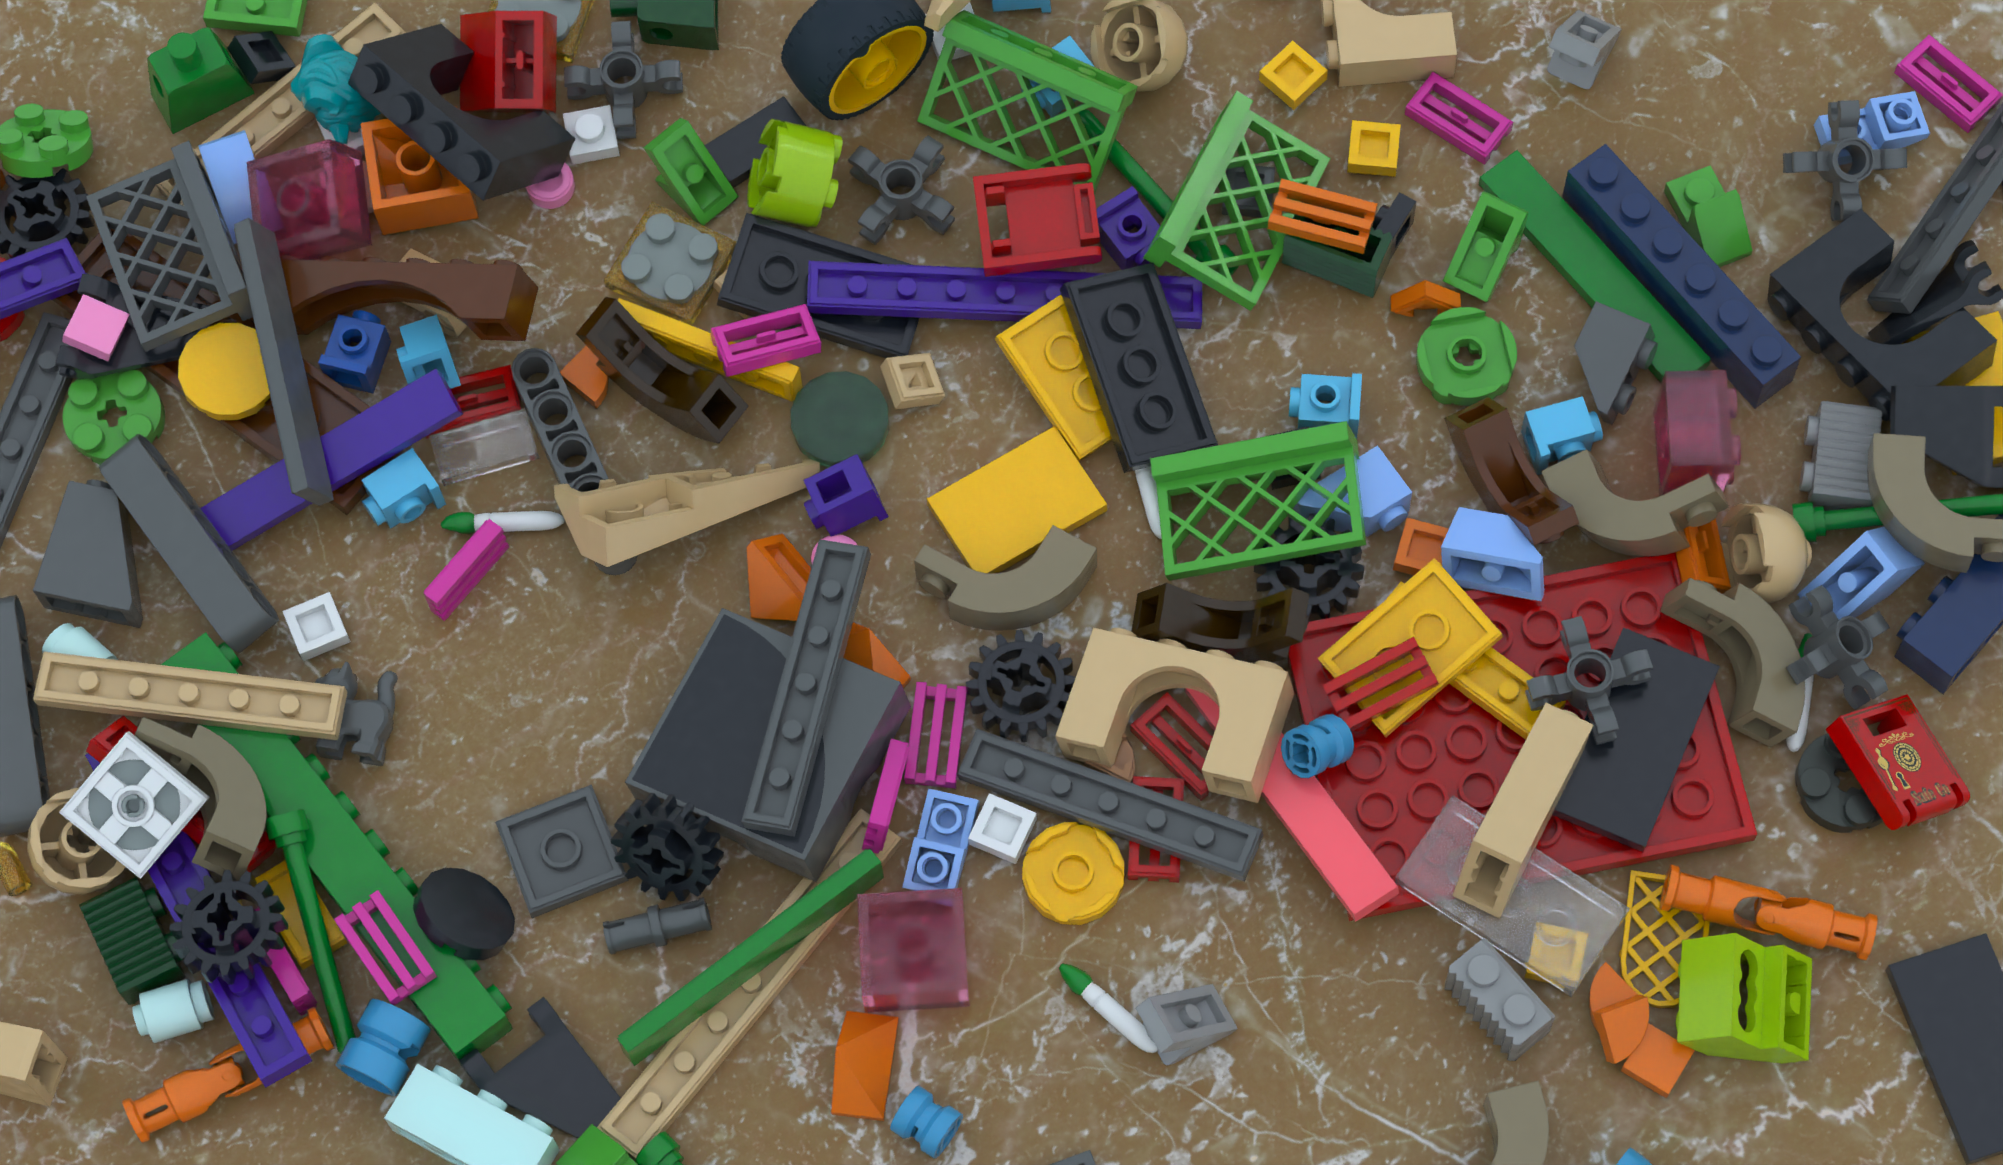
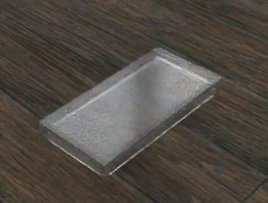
M1452 795L1396 875L1395 883L1481 939L1486 938L1493 947L1572 997L1627 916L1630 908L1537 848H1535L1501 918H1497L1452 896L1472 841L1485 818V815Z

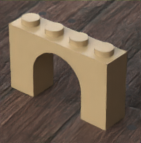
M1321 0L1323 27L1331 26L1333 40H1326L1328 69L1337 70L1338 87L1427 80L1432 72L1443 78L1454 77L1457 49L1452 12L1393 16L1375 11L1361 0Z
M1093 628L1055 735L1063 756L1082 762L1092 761L1112 768L1128 721L1135 709L1145 699L1167 689H1193L1211 698L1219 707L1218 723L1202 768L1209 792L1258 803L1294 696L1288 671H1284L1282 667L1269 661L1260 660L1253 664L1235 660L1233 656L1220 650L1212 649L1204 653L1187 649L1183 644L1171 639H1160L1158 642L1138 638L1133 632L1122 628H1112L1110 631Z

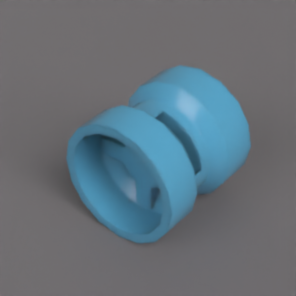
M1334 714L1323 715L1314 719L1308 725L1302 724L1285 733L1281 743L1282 757L1286 766L1293 774L1301 778H1311L1325 771L1327 767L1333 768L1348 761L1354 750L1353 734L1349 726Z
M919 1085L910 1092L901 1104L892 1120L890 1130L903 1139L914 1137L920 1143L921 1151L935 1159L945 1150L962 1122L963 1114L951 1106L942 1107L939 1104L936 1105L933 1094Z

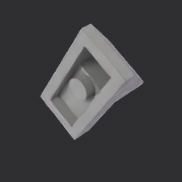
M1577 10L1554 33L1549 48L1554 49L1547 71L1583 89H1590L1622 29Z
M1213 984L1148 997L1136 1007L1148 1036L1156 1044L1157 1052L1166 1066L1198 1052L1238 1029Z

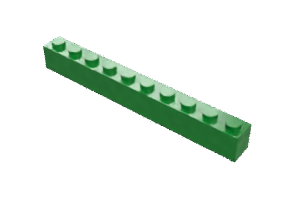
M205 632L161 665L238 674L236 670L242 666V663L225 642L216 646ZM201 725L226 740L250 764L262 786L266 802V814L269 818L286 812L304 809L309 830L305 831L307 841L303 842V847L309 869L344 915L353 911L352 907L357 903L361 902L363 904L371 899L369 895L379 890L437 976L409 995L408 998L458 1062L475 1048L481 1054L513 1029L505 1015L512 1007L494 984L485 989L474 974L481 970L476 960H465L455 956L456 950L446 944L440 948L430 941L419 927L413 911L414 896L418 894L419 888L403 867L393 872L383 859L390 854L385 844L373 829L364 834L353 821L360 816V813L343 791L334 796L324 782L330 778V775L313 753L304 758L295 746L301 740L299 736ZM379 910L370 915L412 978L420 974V970ZM360 921L353 927L398 985L402 986V981L362 922Z

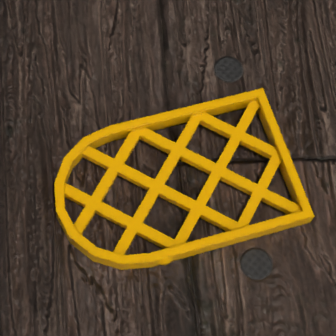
M1631 870L1622 946L1619 951L1621 978L1638 995H1643L1631 982L1633 978L1643 972L1655 986L1643 995L1648 998L1649 1006L1655 1008H1674L1679 1005V998L1674 1000L1665 987L1679 978V965L1669 952L1680 945L1682 940L1690 939L1689 937L1702 928V937H1708L1710 922L1704 921L1701 914L1691 912L1698 920V923L1684 932L1673 919L1674 916L1683 910L1677 908L1672 909L1670 912L1660 910V902L1657 897L1661 895L1663 885L1651 892L1642 881L1664 883L1666 875ZM1636 883L1646 897L1632 907ZM1651 902L1662 917L1648 927L1636 912ZM1632 918L1642 932L1628 941ZM1667 922L1679 937L1664 947L1652 932ZM1647 937L1659 952L1644 962L1632 947ZM1627 953L1638 965L1629 974H1627L1626 966ZM1663 957L1675 972L1660 982L1649 967ZM1659 992L1666 1001H1658L1651 997Z

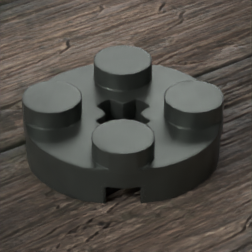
M1825 734L1815 739L1806 748L1796 768L1795 785H1797L1798 793L1801 797L1800 803L1805 813L1820 826L1838 833H1851L1852 830H1862L1867 827L1870 829L1879 825L1883 820L1863 788L1859 790L1856 787H1851L1847 792L1838 788L1840 779L1834 774L1838 771L1846 773L1848 770L1851 771L1829 734Z

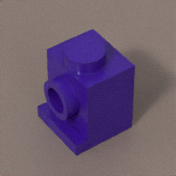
M1131 186L1096 208L1100 243L1121 270L1150 264L1143 257L1160 227L1138 198L1136 189ZM1134 227H1136L1139 230L1135 233L1128 232Z
M858 454L804 479L811 497L810 500L804 502V506L816 530L825 526L830 536H834L875 516L878 517L879 521L889 517L877 489Z

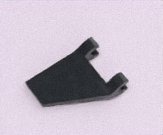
M1965 241L1956 248L1948 265L1937 275L1911 314L1891 313L1868 332L1871 341L1887 345L1901 344L1965 306L1992 305L1999 302L2003 298V290L1999 284L1986 291L1978 289L1979 282L1992 274L1986 261L1974 267L1965 266L1966 259L1979 251L1974 241Z
M82 274L77 290L78 294L82 296L83 294L129 313L119 285L99 276ZM137 290V291L144 292V293H147V294L150 293V292H146V291H142V290ZM164 295L161 297L178 303L181 300ZM138 302L139 307L141 309L143 304ZM193 302L192 307L198 309H203L209 306ZM155 308L146 324L148 331L150 332L166 325L173 312ZM129 315L128 323L109 362L77 348L61 345L55 364L60 366L59 374L73 379H94L179 360L186 343L201 329L207 328L211 324L145 352Z
M1891 386L1890 434L1925 436L1926 457L1979 487L2003 488V466H1993L1994 406L2003 407V386Z
M542 997L527 1009L531 1019L545 1035L496 1073H494L476 1048L460 1059L459 1062L480 1090H485L503 1100L507 1105L573 1137L579 1138L591 1124L598 1127L621 1098L570 1033L552 1006Z

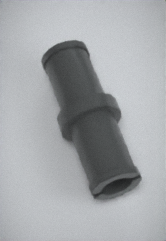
M704 897L696 901L660 909L657 904L647 907V913L603 922L604 936L611 955L619 951L655 943L656 947H661L668 944V939L704 930H712L710 913Z

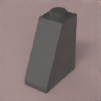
M93 479L87 480L86 484L69 481L32 591L46 609L140 628L143 618L128 510L106 482Z

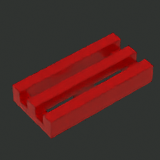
M511 365L459 377L461 386L450 389L453 395L505 383V388L477 395L473 393L458 397L456 401L462 411L466 412H463V415L427 435L426 439L522 416L523 413Z
M1412 637L1322 686L1338 716L1353 731L1438 686L1439 683L1418 643ZM1412 655L1414 660L1340 698L1338 692L1406 656ZM1419 670L1424 678L1352 716L1348 713L1347 709Z
M1166 692L1130 725V731L1177 778L1184 779V785L1202 801L1209 795L1205 779L1201 781L1147 725L1151 723L1202 775L1205 759L1160 714L1166 710L1207 752L1213 736Z
M1133 776V784L1153 789V791L1163 794V790H1174L1173 798L1180 801L1184 799V779ZM1129 841L1128 880H1138L1139 877L1148 878V881L1159 882V879H1169V882L1179 883L1180 858L1170 855V866H1160V851L1150 848L1149 865H1139L1140 844Z

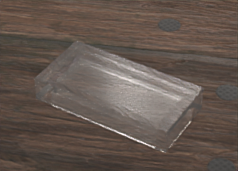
M525 408L429 436L444 486L540 459Z

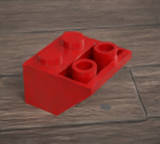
M489 11L460 15V40L474 51L460 84V110L464 112L531 113L542 109L545 113H556L557 16L545 11Z

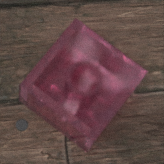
M327 139L246 162L252 219L275 233L280 256L288 255L300 260H317L323 256H332L372 245L362 152L360 150Z
M1726 370L1665 371L1653 411L1659 497L1708 473L1724 493L1726 485L1733 484L1734 465H1740L1741 460L1739 435H1731L1730 419H1735L1737 415L1736 389L1728 388Z
M962 888L857 894L861 990L865 1013L969 1007L965 908Z

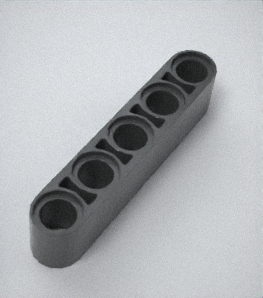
M531 348L524 350L513 361L511 368L519 397L558 483L569 484L571 488L580 492L599 489L600 480H607L609 478L554 358L543 349ZM536 373L548 375L540 383L531 384L526 382L531 375ZM564 414L567 416L558 425L545 424L547 418L552 415ZM580 455L586 458L582 464L576 467H566L563 465L566 459L571 456ZM637 556L609 567L595 561L594 563L600 571L616 576L632 569L637 561Z
M136 434L99 465V469L106 481L215 631L229 647L241 653L279 621V617L270 602L163 456L148 439L141 434Z
M17 595L0 598V837L28 832L39 808L50 799L38 707L33 700L35 686L26 622L22 605Z

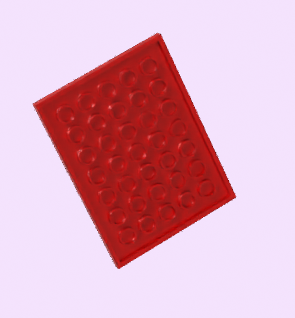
M1676 552L1659 556L1638 557L1544 576V597L1542 601L1479 590L1465 591L1503 634V638L1494 644L1492 648L1533 678L1566 673L1569 657L1560 636V631L1563 630L1561 621L1579 616L1583 618L1591 649L1601 651L1609 658H1611L1622 629L1626 628L1710 662L1702 633L1660 612L1665 594L1682 584ZM1374 609L1310 621L1303 634L1302 642L1289 647L1287 660L1302 724L1308 725L1314 719L1326 714L1338 716L1322 686L1334 678L1319 662L1318 657ZM1584 673L1576 677V680L1585 687H1596L1601 681L1599 677L1591 673ZM1715 680L1644 852L1552 815L1516 888L1755 841L1757 831ZM1448 684L1387 737L1381 733L1372 721L1351 731L1354 740V750L1350 759L1333 768L1327 767L1325 771L1315 775L1398 886L1399 894L1363 918L1458 900V898L1452 895L1472 841L1507 777L1514 760L1526 741L1470 698ZM1345 690L1338 692L1340 698L1348 695ZM1565 700V706L1562 710L1571 711L1584 720L1587 711L1579 710L1573 707L1568 700ZM1357 704L1347 709L1350 716L1362 711ZM1347 911L1349 921H1353L1354 919Z

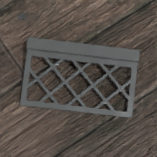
M189 140L171 148L174 159L86 196L140 344L145 352L237 312L242 321L253 317L239 255L220 211L204 166ZM174 178L176 185L167 201L150 196L155 185ZM119 200L131 202L121 220L105 216L103 207ZM143 206L160 210L151 229L134 224ZM173 214L190 219L181 237L164 233ZM127 234L145 238L135 257L118 251ZM195 236L197 237L198 242L193 241ZM157 242L175 247L165 265L147 261ZM187 251L204 256L195 274L177 269ZM141 271L159 275L149 294L132 288ZM209 273L211 274L212 279L207 278ZM171 279L189 284L179 303L161 298ZM201 288L218 292L220 302L203 309L192 307ZM138 302L143 304L141 309L139 307ZM155 308L173 312L166 325L150 332L148 331L146 324Z

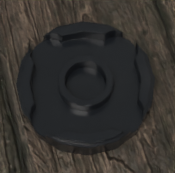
M443 868L431 872L419 887L418 894L414 899L413 911L418 925L430 941L440 948L446 944L450 948L455 949L454 955L462 959L486 960L496 956L514 933L515 917L507 899L492 883L482 876L465 869Z

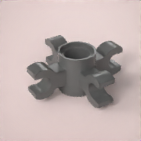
M631 21L611 22L613 51L602 59L600 68H588L579 65L564 67V85L567 87L568 99L581 100L592 95L605 94L607 101L613 106L614 128H616L617 139L636 138L635 108L645 101L648 92L658 91L664 94L682 93L683 74L680 70L679 60H664L655 65H643L640 57L634 53V34L631 33ZM620 77H633V79L627 83H615V80H617Z
M1859 100L1828 103L1831 141L1823 144L1818 151L1783 153V173L1818 172L1825 181L1833 183V195L1830 205L1832 221L1846 220L1859 209H1862L1859 181L1868 177L1872 170L1907 168V148L1873 150L1869 143L1858 138ZM1843 148L1852 157V166L1847 173L1843 172L1838 164V156Z
M927 135L921 141L910 160L897 159L887 164L881 162L875 154L863 146H859L848 159V162L853 165L850 174L860 182L872 185L880 191L878 200L869 206L858 220V224L863 227L859 235L876 245L885 235L890 223L894 219L909 220L915 216L921 217L932 229L944 235L955 221V218L950 215L954 210V206L945 199L932 195L923 189L925 180L934 174L945 160V157L940 154L944 148L943 144ZM902 185L912 188L906 194L891 192L893 188Z
M1822 585L1807 593L1806 597L1803 596L1789 605L1793 617L1800 624L1807 626L1813 635L1804 644V656L1786 667L1797 685L1814 674L1826 679L1838 675L1844 684V696L1849 705L1855 710L1871 699L1873 700L1888 691L1884 678L1875 670L1870 669L1864 661L1873 650V638L1890 628L1880 611H1877L1863 621L1852 616H1845L1838 620L1833 612L1832 597Z
M1582 616L1561 621L1563 630L1560 631V636L1569 657L1566 673L1554 676H1539L1526 681L1528 690H1525L1530 709L1531 711H1538L1543 709L1545 703L1555 705L1558 702L1568 700L1573 707L1587 711L1589 722L1593 724L1591 731L1596 745L1617 740L1615 731H1618L1619 727L1614 711L1609 703L1611 688L1621 685H1636L1651 680L1649 671L1653 670V665L1647 649L1637 650L1619 659L1610 660L1603 652L1591 649ZM1584 673H1591L1599 677L1602 683L1596 687H1585L1576 680V677Z

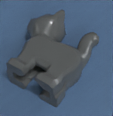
M345 662L342 668H333L324 677L316 679L315 683L345 686L347 690L338 740L317 739L316 752L320 757L342 760L346 743L354 741L356 743L353 744L351 753L360 755L359 761L361 763L383 766L386 754L385 744L390 737L394 725L393 715L396 702L394 686L398 680L396 673L386 671L380 677L377 685L378 700H354L358 690L357 676L352 673L348 662Z

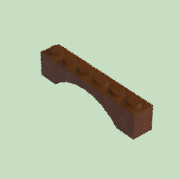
M280 256L297 335L310 334L328 321L337 318L338 314L343 315L352 310L375 304L407 302L428 305L451 314L466 324L481 340L526 341L539 288L519 264L508 260H496L493 264H474L464 259H452L449 263H430L419 258H409L406 262H387L375 257H365L362 261H343L331 256H323L319 260H300L293 256Z

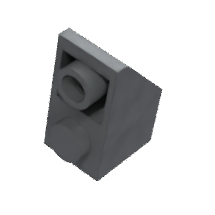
M1596 301L1574 346L1597 409L1603 421L1613 425L1618 413L1625 415L1629 410L1636 394V387L1632 386L1640 368L1643 370L1649 368L1656 354L1658 343L1653 341L1655 334L1651 324Z

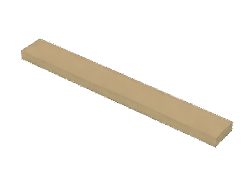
M862 808L857 812L845 828L817 882L804 877L766 924L864 851L862 850V845L870 814ZM890 829L887 832L883 851H880L879 854L874 853L881 861L882 867L902 844V839ZM855 900L672 1037L597 1128L621 1145L628 1152L629 1156L635 1160L640 1151L655 1136L666 1131Z

